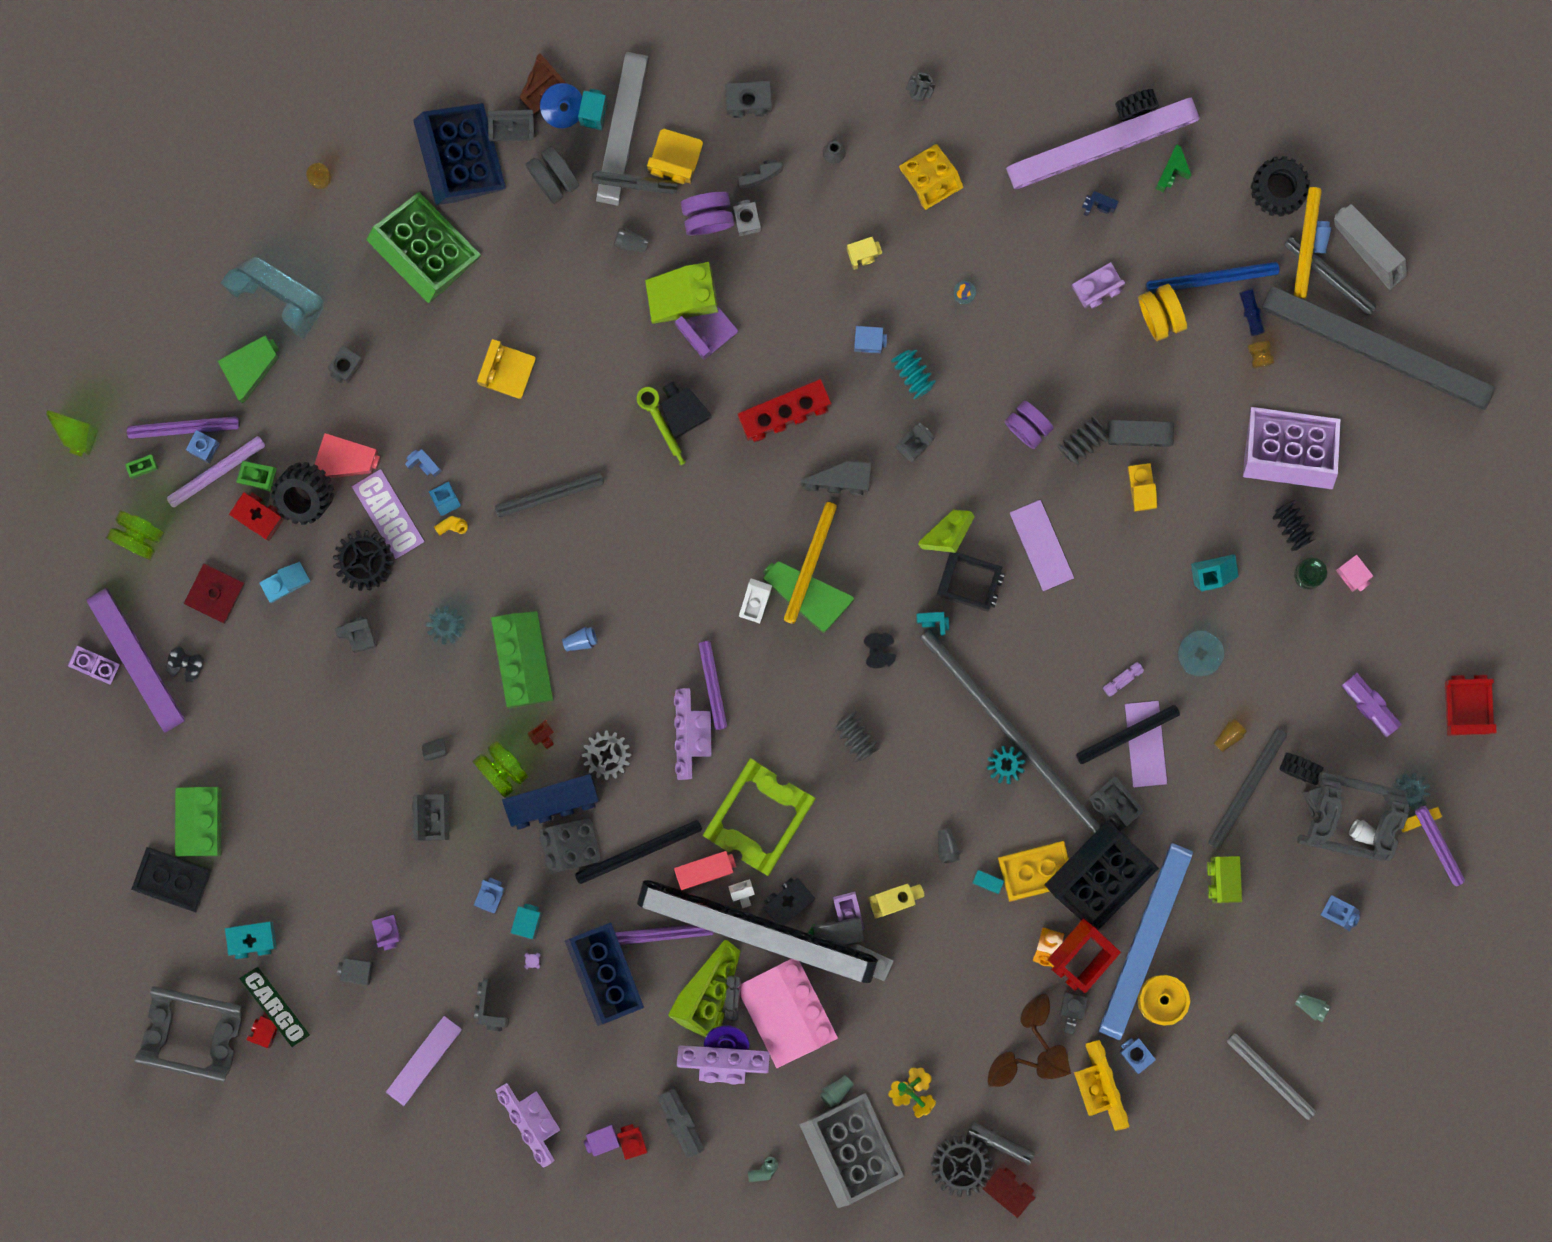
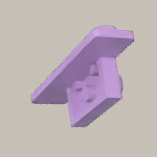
M690 688L676 689L674 696V705L676 706V717L674 720L676 728L675 750L677 752L675 772L677 780L692 779V757H711V711H691Z
M680 1045L678 1046L677 1067L700 1069L699 1081L707 1083L725 1082L732 1085L745 1084V1072L768 1073L770 1053L768 1051Z
M507 1083L496 1089L499 1102L506 1107L511 1121L517 1125L522 1133L523 1141L533 1151L535 1160L543 1168L553 1163L555 1160L543 1141L560 1131V1128L537 1091L519 1102Z

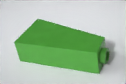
M779 561L775 565L771 563L763 571L765 574L763 580L767 584L772 585V588L787 602H790L800 571ZM812 577L799 612L824 634L849 607L854 598Z

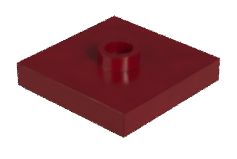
M203 563L183 604L225 624L245 583Z

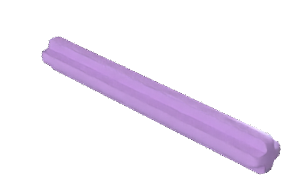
M259 436L255 437L169 495L167 501L172 507L178 506L242 463V461H245L264 448V442Z

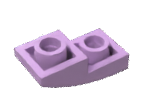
M76 645L67 666L111 685L120 664Z

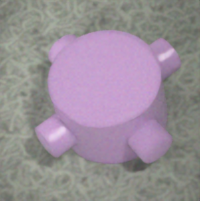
M526 953L524 955L526 957V965L524 966L526 969L529 967L539 969L541 967L539 965V957L541 956L539 953L536 955Z

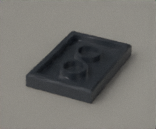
M146 847L131 890L196 913L212 870Z

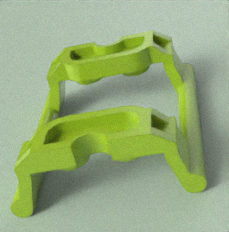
M750 758L702 836L729 853L732 850H739L742 854V861L769 876L816 798L791 783L779 785L775 773ZM753 781L756 783L759 791L781 805L795 807L796 815L772 853L766 854L762 852L761 846L739 831L723 828L722 820L746 782Z

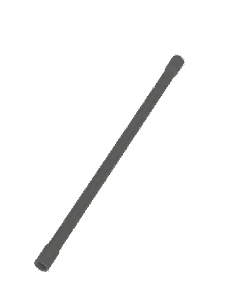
M930 629L920 637L932 653L937 655L1094 834L1101 827L1096 819L945 649L943 643Z

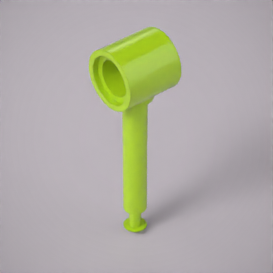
M651 387L642 388L637 394L638 405L642 409L647 410V412L650 411L673 456H677L680 462L679 465L685 464L686 460L684 461L680 454L682 451L657 407L659 406L658 392ZM646 392L652 393L655 397L651 405H645L641 400L642 395Z

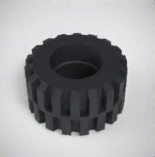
M1282 156L1281 159L1273 157L1270 161H1265L1255 173L1251 183V195L1256 200L1254 202L1256 206L1260 205L1262 207L1261 211L1264 213L1268 211L1270 212L1269 215L1274 216L1278 214V217H1283L1285 214L1290 215L1295 210L1297 211L1306 200L1310 186V180L1307 179L1309 174L1307 171H1303L1302 168L1304 166L1301 163L1299 165L1295 163V159L1287 160L1286 156ZM1275 175L1288 178L1293 186L1292 194L1286 198L1274 196L1268 188V180Z
M300 462L295 463L294 466H289L272 487L274 491L271 493V497L275 499L273 501L274 507L277 506L279 508L277 512L284 514V518L286 520L291 519L294 524L298 522L301 525H306L308 522L310 524L314 523L328 509L334 498V493H332L334 485L330 484L331 478L324 475L326 472L323 469L321 471L317 469V465L310 466L308 462L303 464ZM295 487L305 490L311 500L300 496Z

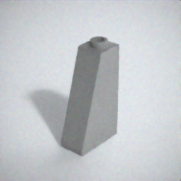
M1352 204L1347 208H1341L1336 213L1334 222L1337 230L1389 290L1407 276L1406 259Z

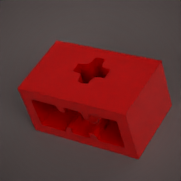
M243 492L229 515L267 541H270L284 519L279 516L278 509L271 504L268 508L261 504L263 499L253 492L250 495ZM254 511L260 512L263 515L262 518L255 519Z

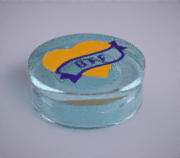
M961 281L956 284L953 296L958 303L969 304L974 300L976 289L971 282Z

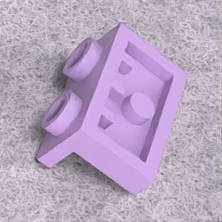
M1110 262L1073 283L1071 286L1083 307L1087 308L1090 306L1093 309L1102 304V299L1108 295L1113 298L1123 292L1122 288L1125 282L1120 279Z

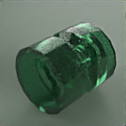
M1308 558L1297 565L1294 570L1295 582L1299 587L1307 590L1315 589L1327 578L1326 565L1318 558Z

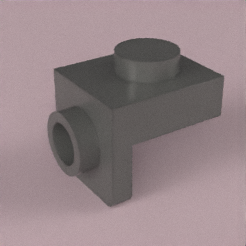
M918 423L895 448L912 463L932 443L935 437L927 427Z

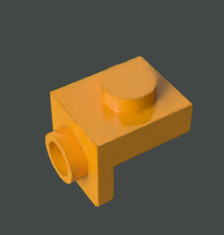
M1043 927L1033 961L1038 962L1042 966L1054 967L1048 961V958L1063 942L1064 933Z

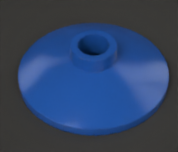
M566 83L550 86L543 93L540 100V112L543 119L549 125L556 128L573 126L579 121L578 115L582 95L574 86ZM565 102L567 109L562 111L560 105Z

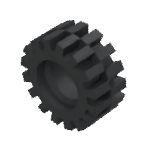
M1153 89L1138 91L1135 94L1123 97L1115 103L1121 121H1128L1159 108Z
M1286 752L1279 770L1304 782L1317 785L1319 774L1323 772L1324 767L1303 757Z

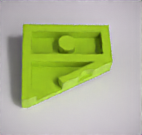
M953 509L919 541L918 545L924 550L956 553L975 518L974 514L971 511Z

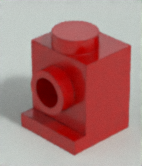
M263 1012L260 1019L256 1018L251 1029L254 1032L253 1036L249 1035L246 1040L265 1048H271L278 1029L267 1014Z

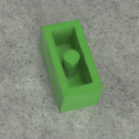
M152 454L125 464L131 479L158 470Z

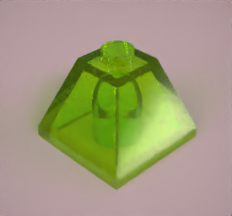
M47 410L46 415L63 445L70 449L69 453L82 457L83 454L90 455L98 430L91 424Z

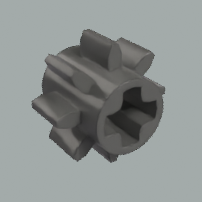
M918 73L916 77L911 75L906 90L910 91L909 95L914 100L923 101L925 97L931 98L935 84L932 83L933 80L929 75Z

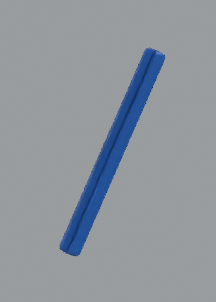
M1278 262L1148 281L1146 288L1147 292L1150 291L1151 293H1156L1157 288L1165 284L1171 285L1173 290L1278 275L1280 268Z

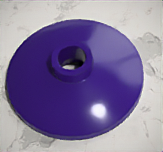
M733 1026L716 1027L709 1031L704 1039V1047L749 1050L750 1046L747 1035L742 1030Z

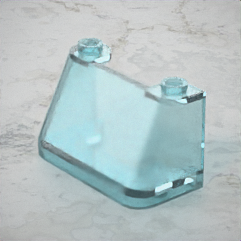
M257 257L250 258L231 269L221 281V285L237 298L244 292L254 294L258 286L287 303L282 313L283 321L294 329V334L302 339L306 337L324 307L323 301L318 294Z

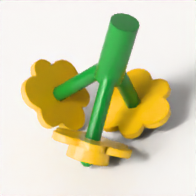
M913 1067L909 1070L910 1077L908 1082L910 1084L907 1082L900 1083L899 1081L893 1082L888 1096L892 1098V1103L895 1106L910 1104V1099L913 1098L916 1101V1105L913 1106L914 1115L920 1118L932 1111L936 1101L931 1095L918 1097L914 1093V1090L920 1092L923 1089H929V1083L932 1081L930 1074L925 1073L924 1068L919 1067L917 1069Z

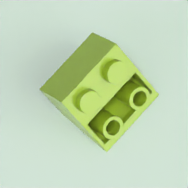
M1240 856L1211 857L1210 862H1207V876H1211V885H1208V899H1212V903L1242 902Z

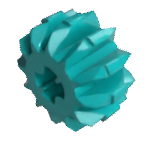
M1001 746L1002 754L1000 755L994 749L992 752L997 758L988 757L987 759L989 762L994 763V765L987 766V770L995 769V772L990 777L994 778L997 774L1000 775L998 779L1000 784L1004 777H1006V783L1011 784V775L1018 781L1020 778L1015 772L1024 773L1025 771L1018 767V765L1025 764V760L1017 761V758L1022 753L1018 752L1013 756L1014 747H1010L1009 752L1006 753L1005 746ZM1002 759L1011 761L1010 771H1007V769L1003 771L1001 769Z

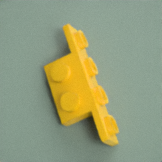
M1100 1040L1086 1043L1085 1046L1092 1066L1076 1071L1074 1075L1088 1115L1092 1116L1108 1110L1115 1131L1129 1128L1128 1115L1120 1100L1121 1095L1116 1088L1113 1071L1108 1065L1105 1048Z

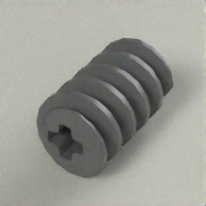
M1093 416L1091 417L1092 424L1086 421L1084 423L1085 429L1079 427L1077 429L1078 435L1075 433L1070 435L1072 441L1064 439V446L1057 445L1063 455L1070 462H1074L1077 465L1080 464L1078 456L1086 459V450L1090 453L1094 452L1092 445L1098 448L1101 447L1099 439L1105 442L1108 441L1104 427Z
M855 710L838 721L834 730L835 732L843 731L839 738H848L844 746H853L849 753H857L854 761L858 762L869 757L879 749L873 750L877 743L876 741L868 742L871 733L863 734L867 728L866 725L858 726L862 719H853L857 713Z

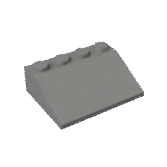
M866 1093L799 1124L837 1208L850 1205L904 1177Z

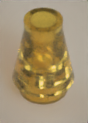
M1233 719L1231 722L1228 721L1214 744L1224 752L1243 739L1247 730L1236 719Z

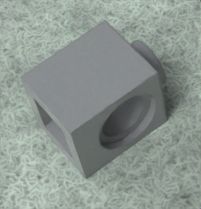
M750 200L737 202V206H733L739 236L761 232L755 202L750 203ZM749 212L753 215V218L749 222H744L740 219L741 214Z

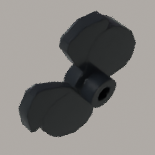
M872 633L865 637L864 644L870 649V656L866 660L869 668L879 669L885 667L886 664L890 667L895 662L896 655L884 653L882 649L894 643L893 637L888 633H884V635Z
M179 646L169 653L166 668L172 676H175L181 667L186 668L185 681L193 682L199 678L198 674L203 668L204 659L199 654L193 656L186 655L183 648Z

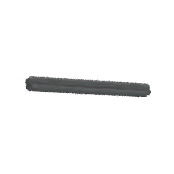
M1275 730L1208 841V844L1212 847L1220 848L1287 737V734L1282 730Z

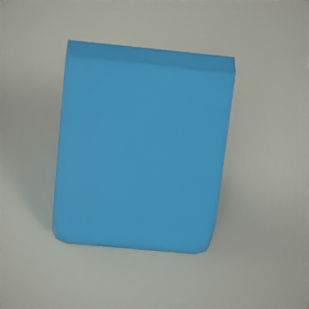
M449 481L429 491L441 516L461 506Z

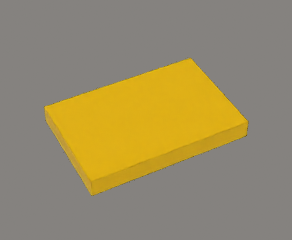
M1064 841L998 857L1009 902L1050 892L1044 884L1069 860Z

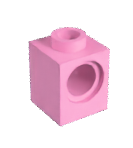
M1358 555L1352 557L1336 570L1352 592L1357 588L1361 592L1371 584L1369 579L1373 575Z

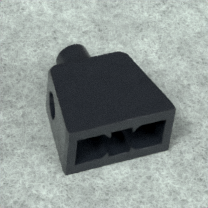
M674 381L662 388L668 399L663 401L661 405L675 439L712 418L711 413L690 388L680 392Z

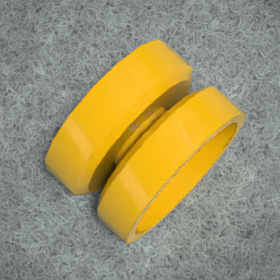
M1165 284L1158 287L1156 296L1150 291L1138 296L1144 320L1156 341L1167 338L1169 336V328L1175 334L1187 329L1184 312L1171 285Z
M1168 975L1153 976L1142 984L1137 997L1138 1008L1143 1017L1151 1023L1163 1026L1173 1025L1182 1020L1188 1012L1190 1005L1189 991L1184 983L1176 977ZM1162 996H1166L1167 1004H1161L1160 998Z

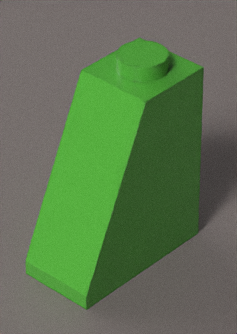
M266 335L218 360L220 367L241 403H244L279 359L276 354L279 351L274 339L269 340Z

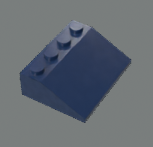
M483 103L424 111L413 119L436 205L455 203L506 189L494 141H489L488 119Z

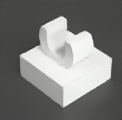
M750 879L728 886L733 902L740 900L742 908L751 906L749 896L755 894Z

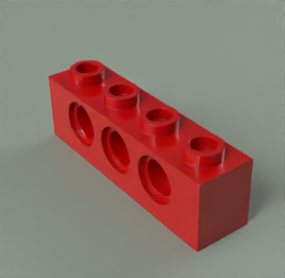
M819 379L742 411L737 415L747 440L753 439L754 442H758L766 438L765 434L774 431L776 434L786 430V425L794 422L795 425L807 421V417L812 414L820 416L829 411L828 408L831 407V402L822 380ZM803 398H808L812 401L813 404L809 409H803L799 403ZM782 407H788L791 409L792 414L784 418L779 415V410ZM766 415L771 419V423L768 426H761L758 423V419Z

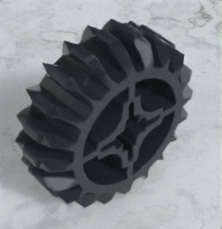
M357 530V538L355 539L349 533L347 534L350 540L348 543L344 539L340 540L344 548H335L336 551L341 553L340 555H333L334 560L340 561V563L333 565L335 569L341 568L336 575L337 577L345 575L342 579L343 584L351 580L349 584L351 589L358 584V590L362 591L364 584H366L367 590L371 591V583H374L379 588L380 583L377 580L381 579L383 582H386L387 578L383 574H392V571L387 569V566H394L393 561H388V558L394 557V553H386L391 548V545L386 544L382 546L386 540L384 537L376 541L378 538V533L376 532L369 538L370 532L368 530H365L364 537ZM359 543H371L377 546L378 549L364 552L360 548ZM353 548L355 558L349 563L350 565L346 566L347 554ZM360 554L366 558L369 557V561H367L368 568L362 563H358V561H361L359 559L361 557ZM381 555V566L375 574L372 564ZM363 569L369 578L359 579L353 577L350 572Z

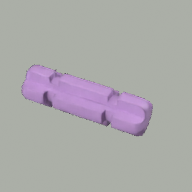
M1138 662L1130 666L1129 670L1126 669L1114 678L1112 683L1109 682L1103 687L1109 697L1118 692L1117 689H1122L1135 679V676L1143 673V667Z

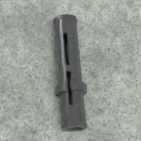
M973 1121L967 1135L984 1142L987 1147L992 1146L1026 1165H1030V1160L1033 1159L1035 1152H1031L998 1135L997 1131L993 1129L990 1131Z

